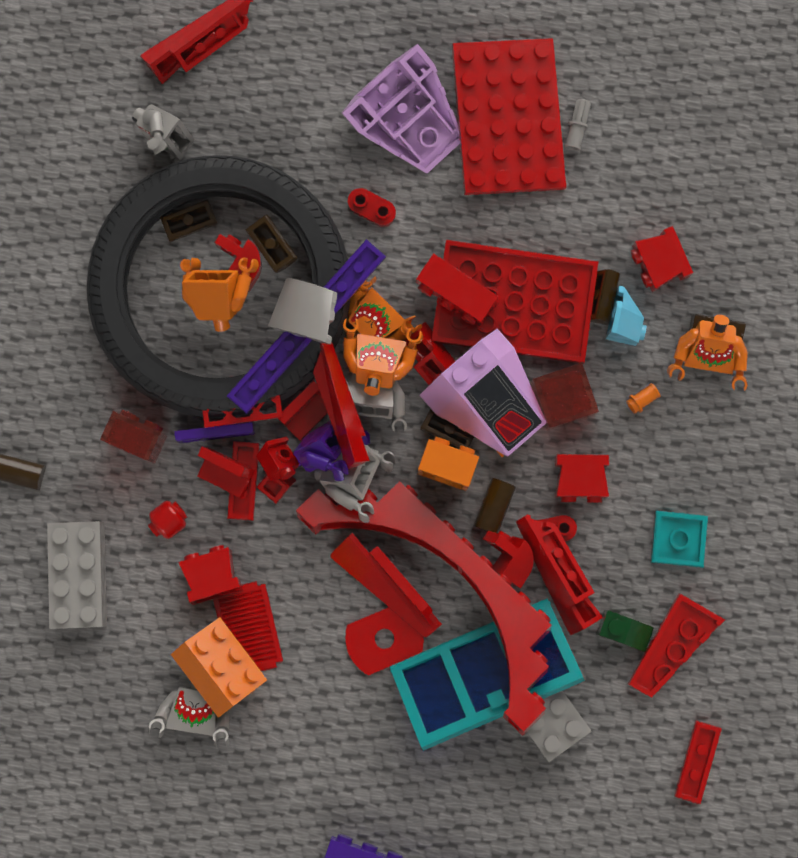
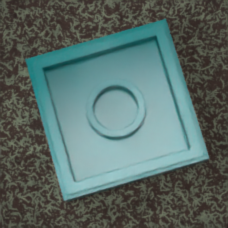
M655 511L651 563L704 568L708 516Z

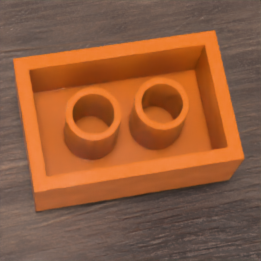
M435 437L434 441L428 439L417 475L467 491L479 456L474 455L475 450L461 445L459 449L449 446L450 441Z
M220 617L189 638L170 654L218 718L267 681L266 677Z

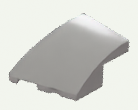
M286 278L268 327L278 331L289 332L299 337L310 338L319 343L331 344L332 337L328 335L329 324L334 321L335 317L334 308L337 292L301 280Z

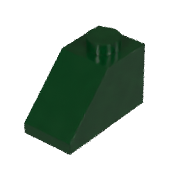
M604 610L596 635L646 652L654 627L612 611Z

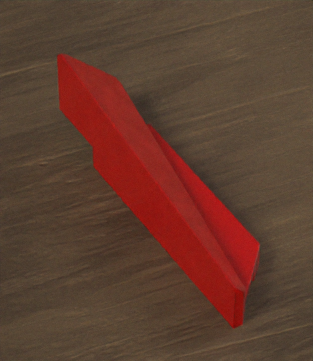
M253 0L225 1L141 54L140 57L161 84L165 83L180 67L185 72H188L247 28L249 21L247 13L250 2H253Z
M424 322L422 328L413 332L410 338L412 340L418 339L420 331L423 334L422 342L416 345L417 354L415 359L418 363L413 368L430 385L456 361L442 343L432 341L433 331ZM406 339L404 341H406V346H408L409 340Z
M332 342L331 344L320 343L321 352L313 374L341 448L343 461L346 462L348 470L370 461L362 437L366 435Z
M527 514L517 520L516 524L523 539L528 542L533 551L534 562L570 635L578 633L603 618L588 598L595 592L557 526L548 521L540 522L531 519V515Z
M351 533L331 553V559L422 636L428 637L442 625L432 613L433 610L378 546L369 553L356 536Z

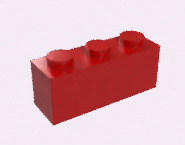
M434 253L416 278L419 291L429 297L433 294L440 299L439 303L449 311L457 310L462 314L461 318L470 325L476 323L480 326L499 297Z

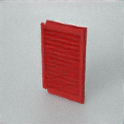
M257 581L243 584L242 591L213 599L217 619L219 617L222 619L260 671L277 668L276 662H283L266 584L258 586Z

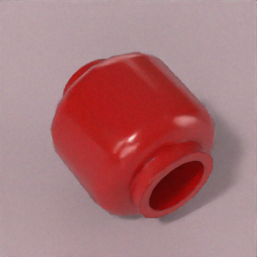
M166 500L149 513L151 523L148 524V527L156 537L162 535L166 539H171L186 527L185 519L188 516L176 501L172 503Z

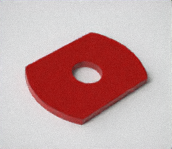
M389 607L350 623L346 627L345 639L348 654L354 664L368 676L423 651L424 636ZM381 629H388L394 635V643L389 648H380L375 642V635Z

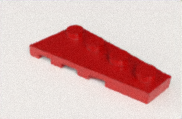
M678 593L630 678L628 685L652 698L725 619Z

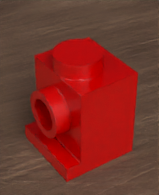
M287 436L266 441L256 456L271 481L291 478L299 466L298 460L287 444L289 441Z

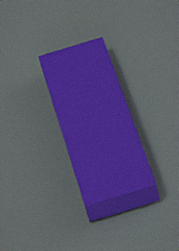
M251 422L174 432L175 440L178 443L250 436L255 434V428Z

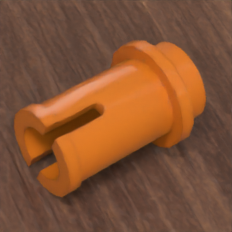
M650 383L649 386L634 396L632 394L629 395L626 403L634 414L637 412L641 413L645 406L660 398L661 395L655 385Z

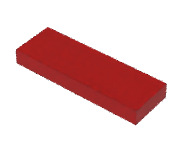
M233 441L232 459L255 471L242 498L229 493L227 519L254 521L258 459L256 456L259 453L260 443Z
M695 720L674 797L701 804L722 728Z

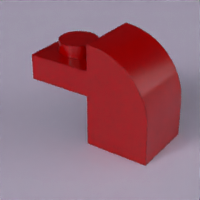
M220 234L214 242L216 247L235 258L228 270H238L240 275L242 274L238 265L240 259L248 258V269L252 259L258 261L259 267L257 271L249 275L252 278L248 291L250 292L262 270V260L257 247L248 239L242 248L240 246L242 242L230 234L227 237Z
M488 531L483 540L501 553L492 569L498 575L504 574L512 582V586L521 589L533 568L534 556L530 545L526 540L514 536L510 537L502 531H499V533Z

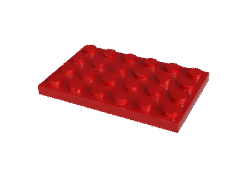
M553 38L453 43L452 57L464 195L566 189Z
M446 240L443 260L499 297L480 326L476 323L470 325L461 318L462 314L455 309L449 311L439 303L440 299L437 298L432 341L472 348L481 339L498 329L519 355L585 363L598 261Z

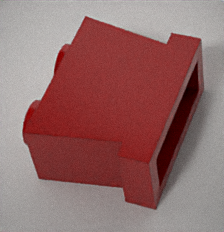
M673 226L664 229L660 236L635 241L632 245L631 256L636 265L640 264L643 271L641 274L643 284L646 288L650 287L652 292L676 277H679L681 281L693 274Z
M557 454L555 456V466H560L555 497H561V502H577V498H587L588 503H602L603 498L609 497L604 468L609 466V455Z
M224 545L210 548L207 554L200 556L199 553L189 554L184 557V561L178 562L191 588V591L187 592V596L192 605L243 590L240 579L234 575L232 550L229 547L224 548Z

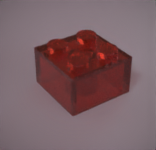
M583 363L534 378L531 381L535 397L547 422L545 424L547 431L594 416L599 412Z
M123 409L120 414L112 411L100 440L155 464L167 439V435L162 433L163 428L148 420H145L144 424L138 422L139 417Z

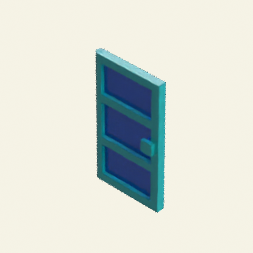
M548 598L531 605L536 611L542 610L550 618L551 621L549 623L552 625L550 632L532 649L533 652L536 650L541 652L548 660L546 663L549 666L548 672L529 690L531 694L536 692L542 699L585 681ZM494 621L389 666L423 751L503 717L504 712L508 709L510 691L508 666L504 647Z

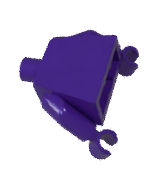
M331 421L306 435L293 451L299 462L298 467L303 466L308 472L316 469L325 472L331 470L335 481H343V474H349L345 461H335L341 454V448ZM364 430L366 436L362 437L364 445L370 444V434L367 430Z

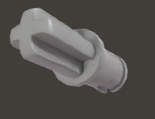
M578 99L576 101L572 121L568 123L570 129L565 148L574 151L581 150L584 131L588 129L586 123L591 107L590 101L585 99Z

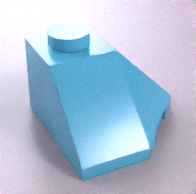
M619 286L606 339L636 346L639 340H644L647 326L643 325L644 317L625 287Z

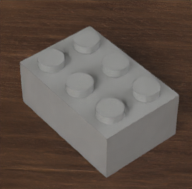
M548 671L532 688L554 678ZM510 690L503 693L506 700L509 699ZM563 691L543 699L545 701L543 706L546 707L545 714L527 731L548 762L592 732Z

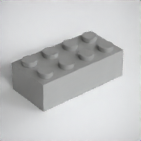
M100 521L47 523L49 629L107 627L105 523Z

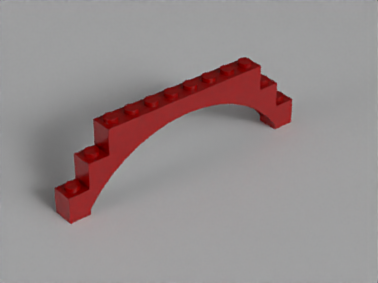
M399 481L379 502H376L378 498L368 489L364 499L358 500L360 504L369 502L374 508V514L368 511L363 512L369 516L370 521L368 523L362 522L359 519L358 511L354 509L351 511L340 504L336 506L337 502L328 496L327 493L323 494L319 489L314 492L296 510L297 517L315 535L321 530L364 529L406 539L443 559L459 572L477 592L498 629L505 651L510 691L509 706L504 712L503 718L523 736L546 711V707L543 706L545 701L536 692L531 694L529 690L548 672L549 666L546 664L548 662L546 657L538 650L533 652L532 649L550 632L552 626L549 623L551 621L550 618L542 610L536 611L530 605L531 600L523 592L517 593L511 587L512 582L504 574L498 575L492 569V563L485 556L479 557L473 551V545L466 538L460 539L454 533L455 528L447 520L442 522L436 516V510L429 503L425 502L423 504L417 498V492L410 485L404 486Z

